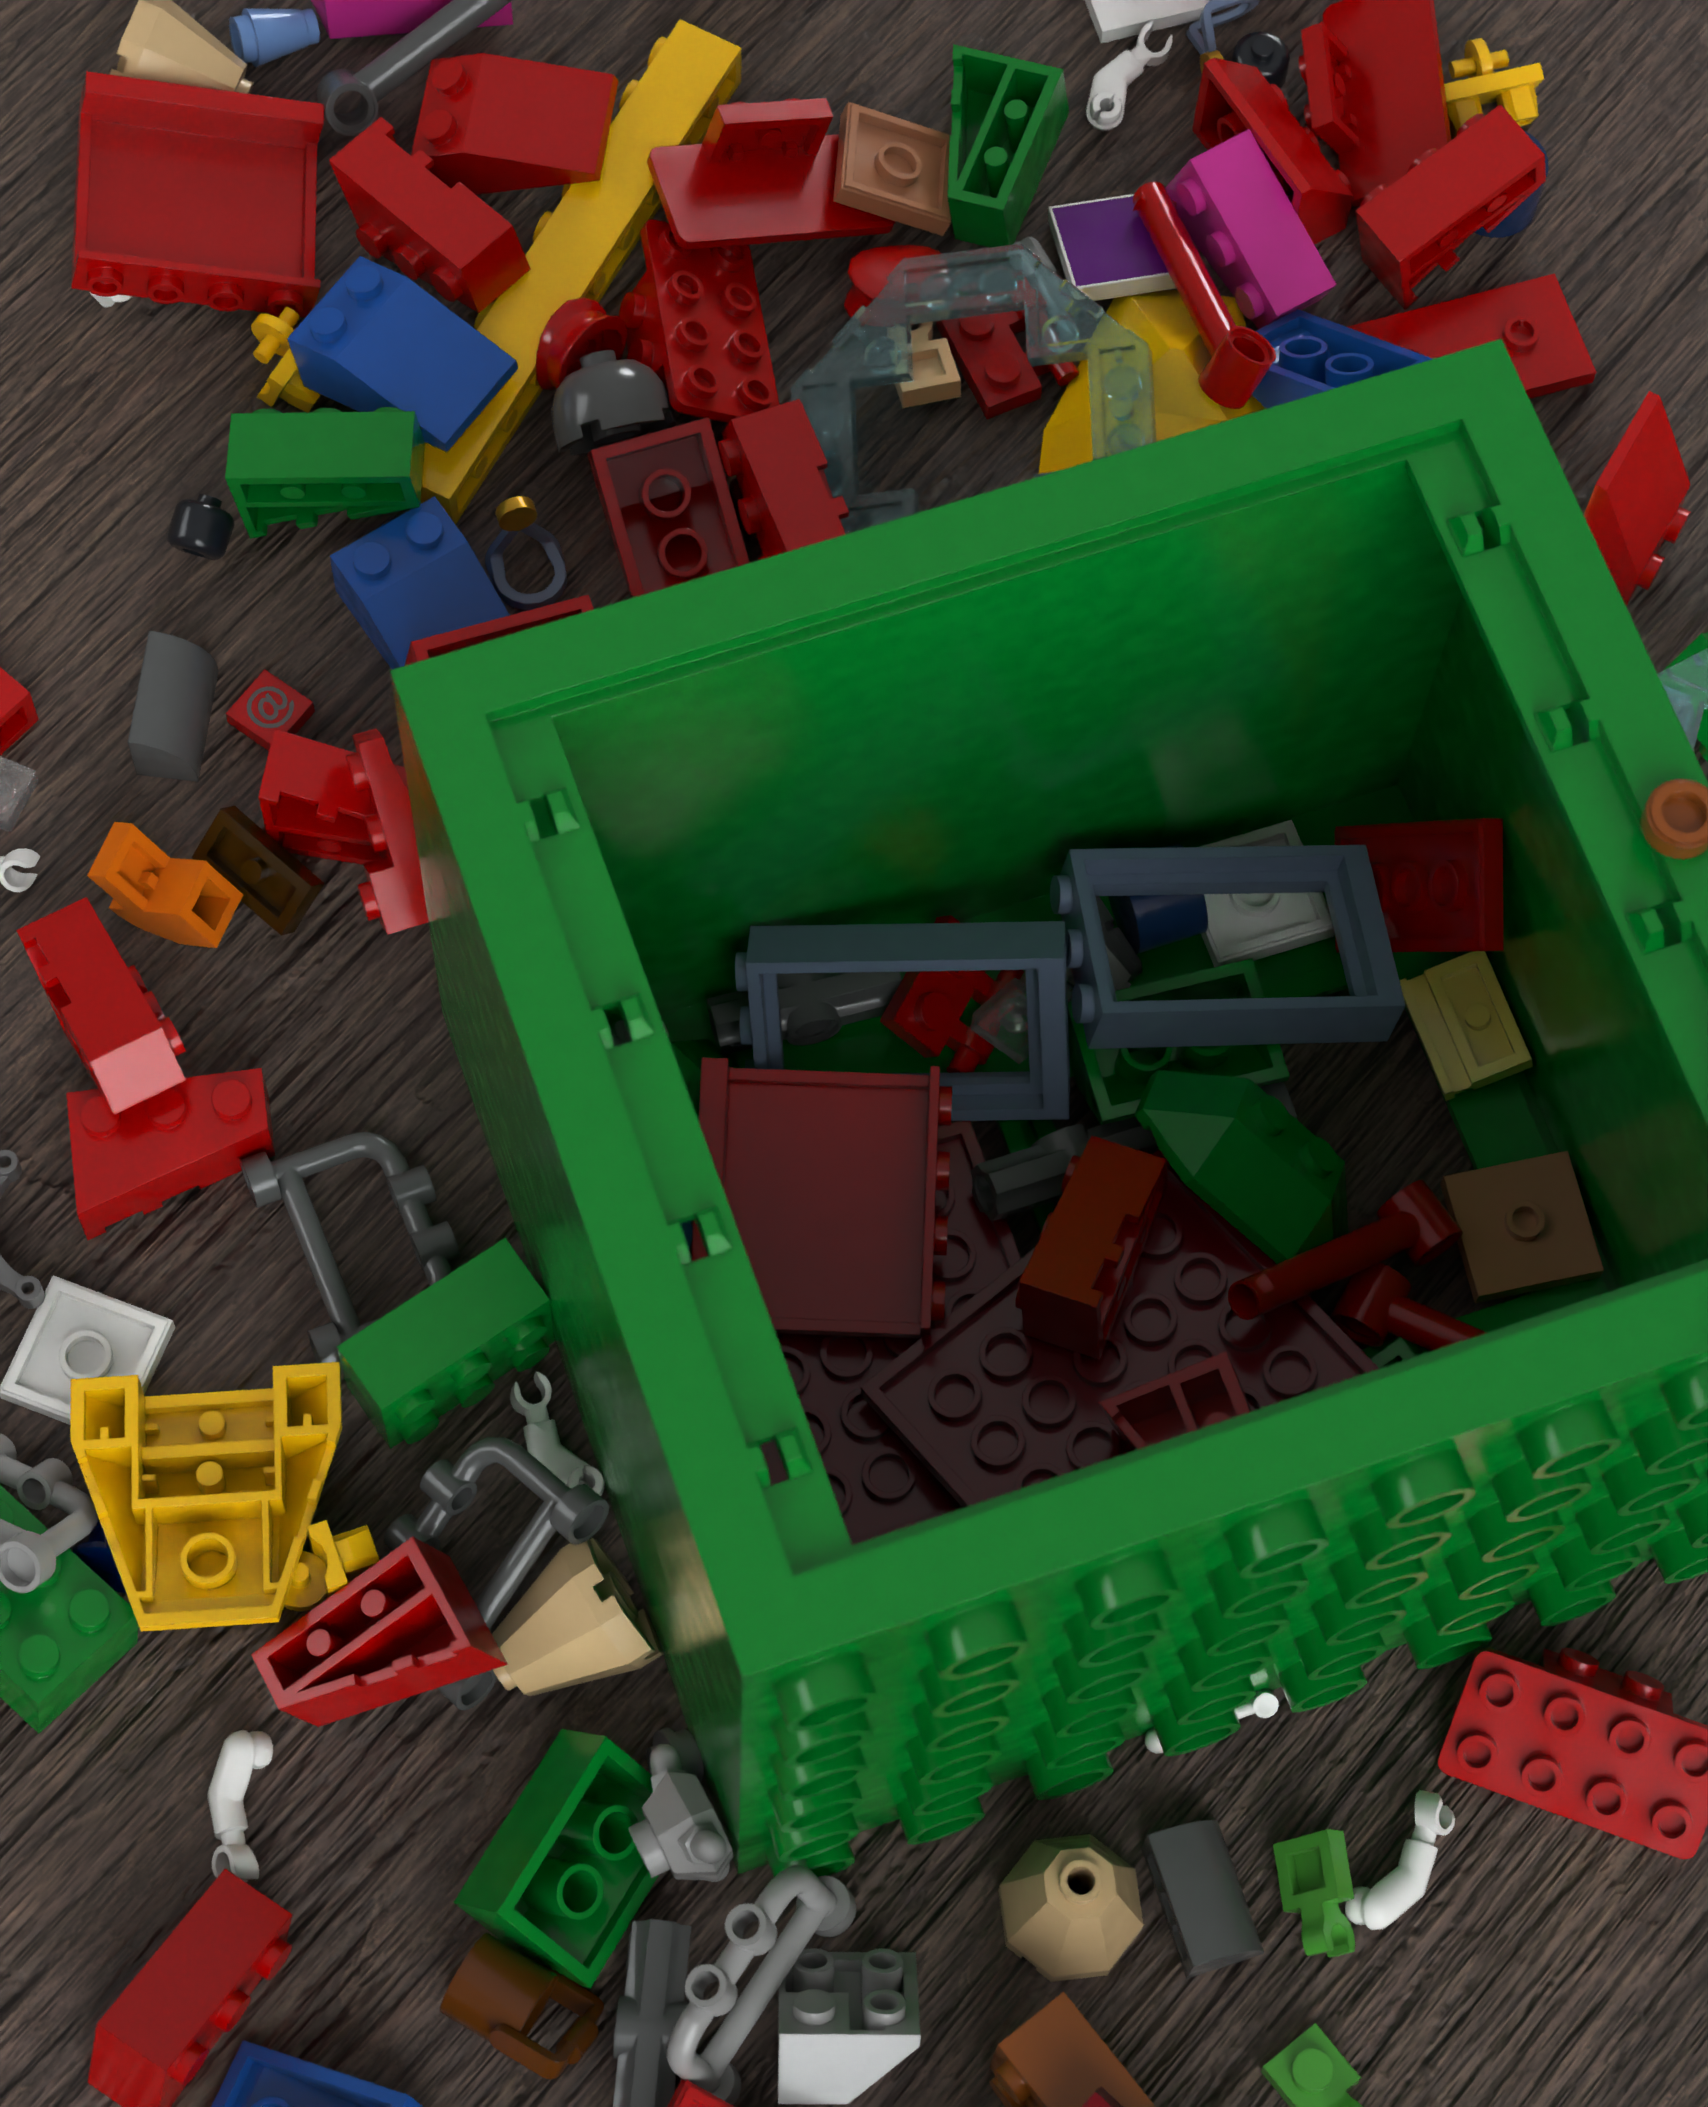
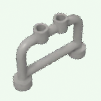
M0 1433V1483L16 1489L21 1501L31 1509L41 1510L51 1505L69 1514V1516L41 1535L24 1530L0 1519V1581L12 1591L27 1593L37 1588L53 1575L56 1568V1557L89 1535L98 1523V1515L90 1496L73 1486L72 1473L63 1461L56 1458H48L32 1468L16 1460L17 1452L13 1442L7 1436Z
M792 1865L779 1872L768 1883L754 1904H740L729 1912L725 1921V1931L730 1939L729 1943L714 1965L703 1964L697 1966L689 1973L685 1982V1992L690 2002L673 2028L668 2041L666 2056L671 2070L680 2077V2081L688 2080L729 2104H735L741 2091V2079L737 2069L730 2062L813 1934L815 1933L822 1937L837 1936L846 1931L855 1918L856 1902L854 1896L841 1881L830 1876L817 1877L807 1867ZM797 1896V1910L777 1939L775 1923L790 1901ZM759 1921V1929L756 1934L750 1938L743 1939L745 1927L751 1922ZM768 1952L737 2000V1987L735 1984L754 1956H760ZM719 1981V1990L716 1995L710 1999L703 2000L705 1988L710 1983ZM728 2013L704 2052L699 2055L696 2054L695 2051L699 2040L712 2019Z

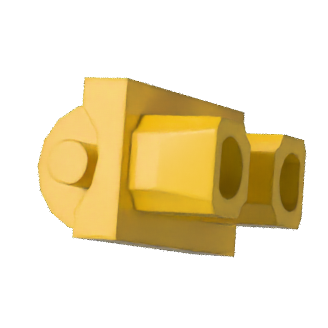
M1482 38L1466 42L1465 59L1449 62V73L1452 79L1464 76L1469 77L1468 79L1444 84L1451 139L1456 137L1459 128L1469 118L1483 113L1481 105L1493 102H1497V105L1501 104L1519 126L1528 125L1538 117L1535 88L1544 80L1540 62L1493 73L1495 69L1509 66L1508 53L1506 50L1490 53L1487 44Z
M289 307L284 308L279 317L261 313L251 324V330L260 342L253 355L264 364H268L274 354L283 357L268 377L266 384L257 397L270 407L280 397L302 411L309 412L321 394L304 387L287 340L294 331L293 327L300 319V316Z
M327 1520L307 1526L311 1552L302 1551L284 1607L298 1612L311 1610L321 1604L326 1596L329 1598L377 1563L379 1557L368 1525L332 1536Z

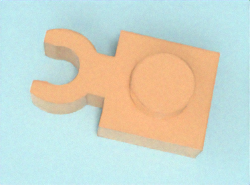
M932 317L919 322V328L916 330L908 331L901 327L888 329V343L891 347L888 349V363L903 408L961 397V379L947 339L933 340Z

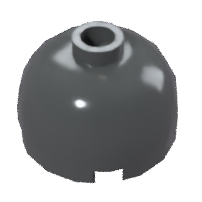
M614 350L594 352L579 359L581 369L564 378L555 392L551 408L553 432L558 452L561 454L569 449L571 455H585L590 450L632 439L639 435L644 428L648 427L649 433H654L672 428L677 423L664 382L653 369L634 359L617 360Z

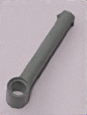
M452 0L357 73L349 69L331 71L323 77L317 88V102L324 104L326 119L333 129L343 135H359L376 121L379 110L378 101L512 0ZM346 91L361 93L360 103L355 110L346 114L334 111V103L340 94Z

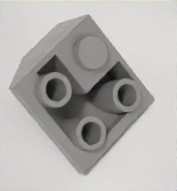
M809 1948L802 1951L778 1988V2104H849L920 2047L921 2034L916 1952H895L890 1949H874L869 1952H827L817 1948Z

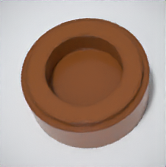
M1674 779L1662 783L1651 793L1642 812L1641 827L1647 842L1656 851L1675 859H1689L1702 854L1708 849L1707 787L1693 780Z

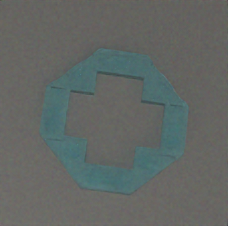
M1023 244L902 259L887 276L886 279L889 283L868 307L864 305L860 307L832 339L833 347L812 371L807 368L791 386V401L801 400L828 462V467L823 470L833 498L843 496L849 510V517L840 519L846 534L919 513V496L914 488L859 495L855 388L913 381L911 324L1025 310L1027 359L1031 366L1088 360L1093 460L1157 442L1152 352L1148 343L1129 328L1125 329L1106 314L1100 305L1067 279L1063 280ZM1053 472L1033 474V478Z

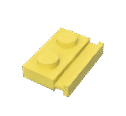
M1472 951L1424 970V974L1410 980L1406 978L1399 980L1406 1008L1446 1101L1455 1098V1094L1471 1088L1476 1090L1533 1067L1532 1058L1485 951Z

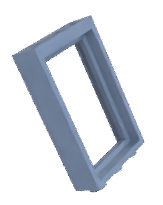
M1366 845L1069 849L1060 875L1052 877L1050 885L1051 908L1054 914H1061L1062 921H1065L1066 968H1072L1075 982L1072 992L1073 1018L1076 1023H1083L1088 1049L1388 1041L1406 1006ZM1325 892L1350 996L1117 1001L1095 896Z
M1065 921L750 926L747 952H737L735 958L737 992L748 991L749 1006H741L740 1039L742 1045L753 1046L754 1059H746L745 1068L785 1070L777 974L1026 970L1030 1071L940 1073L939 1086H952L951 1121L1069 1119L1070 1055ZM888 1073V1074L930 1075V1073Z

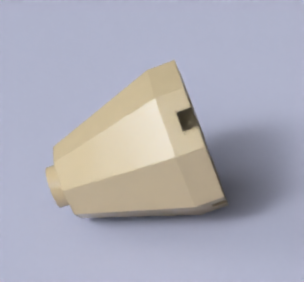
M138 0L117 51V54L120 55L117 71L111 69L110 75L251 94L254 82L244 79L247 64L172 0Z
M594 1538L588 1539L581 1544L569 1543L562 1547L492 1633L508 1665L493 1669L495 1675L508 1691L517 1686L523 1694L528 1696L641 1669L662 1656L663 1651L644 1609L637 1612L630 1598L634 1592L626 1578Z
M1091 1834L1033 1841L999 1886L998 1891L1006 1947L1020 1958L1023 1956L1037 1967L1036 1970L1051 1982L1108 1975L1144 1926L1135 1868Z

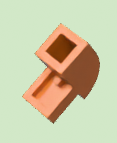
M113 823L87 874L92 881L113 898L109 909L118 916L142 930L173 942L190 946L217 948L243 897V894L207 861L170 858L132 823Z

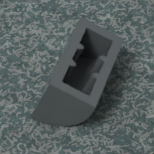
M149 631L128 738L129 749L137 775L199 782L219 672L218 666L214 658L198 645L183 638L156 631Z
M1196 1821L1148 1834L1142 1846V1852L1186 1979L1264 1954L1218 1821Z

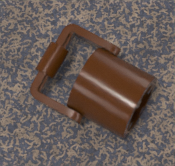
M488 1932L479 1938L465 1957L440 2005V2012L489 2041L495 2049L546 2079H556L568 2064L578 2063L598 2036L596 2025L604 2010V2003L598 1996L553 1969L542 1966ZM550 1998L581 2016L576 2018L557 2043L555 2054L528 2038Z

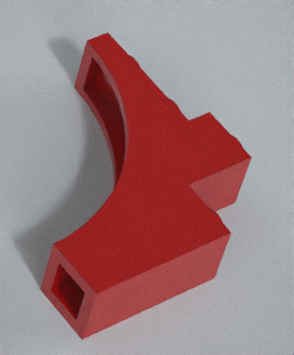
M375 728L352 735L356 752L346 755V760L356 792L368 790L374 814L364 816V821L374 853L385 850L387 857L363 864L368 881L357 884V888L367 920L379 918L380 924L388 935L428 923L429 921L409 791L392 762L383 736Z

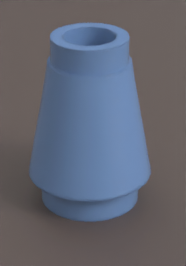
M244 8L241 15L231 17L229 20L230 39L234 54L245 63L252 62L255 67L306 48L308 45L317 44L320 40L318 21L311 8L304 10Z

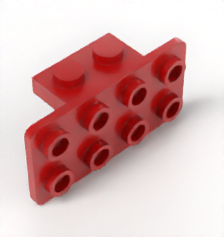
M1341 0L1325 9L1323 22L1301 30L1304 54L1299 56L1298 63L1302 78L1307 85L1309 104L1304 106L1305 120L1308 128L1314 133L1316 138L1321 137L1338 154L1340 171L1348 178L1353 190L1352 206H1360L1364 197L1379 185L1388 184L1390 186L1405 175L1412 162L1423 152L1429 149L1439 150L1451 141L1434 0Z
M790 98L773 102H733L727 105H717L702 144L655 147L650 151L647 159L648 168L675 241L684 249L887 234L892 231L896 221L833 201L839 134L826 135L833 119V114L826 98L803 100Z
M654 219L648 220L640 231L647 271L633 291L628 292L624 296L619 309V317L625 321L627 328V359H634L653 369L664 382L671 406L680 413L702 418L709 417L712 420L729 423L731 419L780 405L754 266L748 245L684 249L676 243L669 223Z
M1482 1648L1477 1651L1438 1755V1766L1443 1773L1679 1859H1690L1695 1856L1708 1824V1725L1674 1714L1672 1694L1663 1691L1664 1685L1657 1679L1636 1671H1626L1625 1675L1621 1676L1598 1668L1600 1663L1597 1659L1576 1649L1562 1648L1559 1654L1544 1648L1538 1665L1492 1648Z

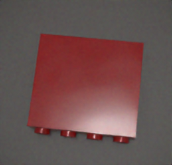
M86 71L79 103L71 289L87 290L103 297L119 294L149 298L160 304L184 302L208 305L215 310L224 312L240 309L270 313L276 317H279L284 308L289 307L295 310L300 317L306 318L315 306L321 280L315 279L317 144L324 125V104Z
M702 1057L699 1124L775 1333L921 1339L924 1335L930 1334L931 1321H944L946 1281H932L933 1255L946 1256L948 1216H935L936 1190L949 1191L950 1151H937L938 1126H951L952 1086H939L940 1066H930V1075L729 1068L728 1058ZM695 1219L693 1226L692 1262L708 1257Z

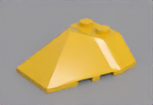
M1169 289L1113 298L1077 366L1079 376L1069 381L1044 429L1038 477L1266 408L1253 395L1243 408H1226L1214 402L1203 392L1198 379L1211 356L1177 290ZM1221 296L1236 326L1246 327L1243 313L1235 297Z
M340 1362L273 1366V1388L144 1396L138 1375L71 1379L70 1441L141 1632L279 1622L308 1535L307 1526L312 1523L342 1431Z

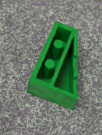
M953 44L952 130L949 142L947 198L954 236L957 240L1009 252L1010 247L1016 240L1069 114L1064 71L1061 68Z
M382 407L373 412H342L334 408H320L313 412L282 413L278 410L265 408L255 410L252 413H231L225 479L250 539L267 536L269 524L296 520V526L300 529L316 527L318 525V515L347 510V516L353 520L420 507L425 441L415 411H403L393 407Z

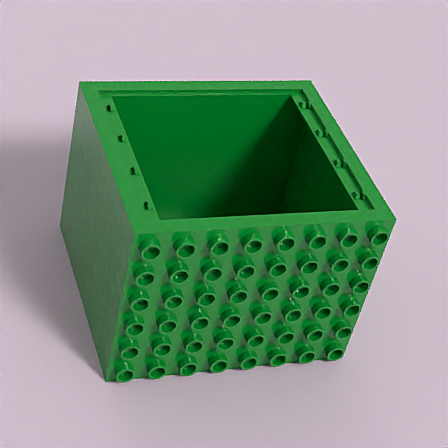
M1502 339L390 670L443 1017L531 1273L550 1299L554 1340L599 1471L602 1472L605 1481L604 1486L649 1617L662 1648L663 1657L688 1730L699 1748L703 1762L704 1777L721 1826L731 1845L733 1861L738 1874L769 1864L773 1878L779 1872L792 1865L807 1867L817 1877L832 1876L855 1862L849 1840L862 1831L899 1819L909 1845L923 1844L950 1836L976 1824L985 1817L979 1796L986 1793L993 1786L1025 1775L1029 1777L1037 1800H1049L1077 1792L1105 1779L1113 1773L1114 1769L1107 1752L1117 1748L1126 1740L1146 1734L1152 1728H1155L1165 1756L1181 1755L1214 1744L1240 1729L1241 1724L1235 1709L1253 1699L1257 1694L1256 1692L1268 1689L1271 1691L1282 1687L1292 1712L1316 1709L1343 1699L1363 1688L1367 1684V1680L1361 1665L1370 1662L1392 1648L1407 1644L1417 1669H1428L1455 1661L1486 1646L1492 1641V1636L1486 1623L1508 1612L1514 1606L1531 1601L1542 1626H1552L1584 1616L1615 1599L1616 1593L1610 1580L1630 1571L1644 1561L1654 1558L1666 1584L1682 1582L1708 1572V849L1702 854L1689 859L1667 857L1656 851L1647 842L1641 827L1642 812L1651 793L1659 785L1674 779H1688L1708 788V781ZM1503 818L1504 951L1485 952L1532 1058L1533 1067L1476 1090L1471 1088L1455 1094V1098L1448 1101L1445 1100V1103L1474 1170L1568 1151L1604 1269L1600 1278L1528 1292L1526 1295L1455 1318L1487 1332L1485 1334L1434 1351L1404 1340L1416 1357L852 1545L670 1042L709 1039L716 1045L707 1010V998L737 991L735 958L737 952H747L750 926L934 923L937 917L952 915L960 923L1062 921L1061 914H1054L1052 911L1050 885L1052 877L1060 875L1069 849L1159 848L1175 842L1180 843L1183 847H1201L1289 820L1293 821L1303 846L1335 845V827ZM1322 892V893H1323V896H1324V898H1325V900H1326V903H1327L1326 894H1325V892ZM1099 896L1114 918L1109 897ZM1114 918V921L1112 922L1114 924L1113 928H1118ZM1201 934L1137 954L1142 962V972L1135 979L1129 981V983L1131 984L1130 987L1213 968L1214 965ZM1335 935L1328 939L1253 961L1265 998L1323 997L1348 989L1340 953H1336ZM1472 951L1392 953L1399 980L1404 978L1410 980L1424 974V970ZM1000 970L985 971L994 981ZM900 972L901 979L904 978L906 972ZM970 998L959 1020L967 1027H970L981 1005ZM1405 1006L1406 1012H1407V1014H1408V1016H1409V1019H1410V1021H1411V1023H1412V1026H1413V1028H1414V1030H1415V1033H1416V1035H1417V1037H1418V1040H1419V1042H1420V1044H1421V1047H1422V1049H1423V1051H1424V1054H1425V1056H1426V1058H1427V1061H1428V1063H1429V1065H1430V1068H1431V1070H1432V1072H1433V1069H1432V1067H1431V1064H1430V1062H1429V1060H1428V1057H1427V1055H1426V1053H1425V1050H1424V1048H1423V1046H1422V1043H1421V1041H1420V1039H1419V1036H1418V1034H1417V1032H1416V1029H1415V1027H1414V1024H1413V1022H1412V1020H1411V1017H1410V1015H1409V1013H1408V1010H1407V1008H1406V1006ZM882 1016L842 1025L841 1030L833 1037L816 1044L797 1046L790 1044L787 1039L783 1040L785 1070L930 1073V1066H940V1073H948L947 1067L956 1052L945 1044L938 1057L924 1058L879 1022ZM1002 1019L992 1038L995 1047L986 1064H978L974 1072L1030 1071L1028 1025L1023 1029L1013 1030L1008 1028ZM623 1020L631 1042L614 1047L610 1029L617 1021ZM663 1022L665 1023L669 1036H667ZM753 1048L726 1054L740 1068H745L746 1059H754ZM1070 1064V1077H1073L1074 1074ZM996 1120L1008 1154L1030 1148L1040 1138L1056 1131L1052 1120ZM1053 1202L1031 1210L1040 1235L1049 1213L1054 1212L1056 1208ZM695 1219L708 1257L691 1262L687 1242L680 1224ZM1400 1337L1385 1341L1380 1347L1370 1346L1361 1350L1371 1359ZM774 1440L788 1480L771 1485L768 1469L759 1445Z

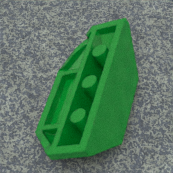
M1158 1070L1150 1076L1134 1116L1144 1129L1152 1130L1159 1150L1183 1183L1274 1262L1278 1264L1348 1233L1345 1161L1335 1153L1328 1142L1316 1137L1294 1118L1277 1098L1268 1095L1250 1078Z

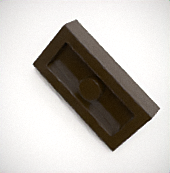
M235 805L220 809L191 857L194 860L207 861L243 894L241 901L281 936L296 931L325 884Z

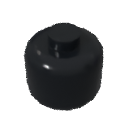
M1259 31L1249 33L1238 41L1234 47L1232 62L1256 66L1269 84H1275L1280 89L1286 81L1290 54L1287 45L1281 38L1269 32Z
M199 494L197 500H181L175 507L167 532V541L172 547L182 552L209 560H218L226 553L234 528V518L230 513L221 509L222 501L215 497Z

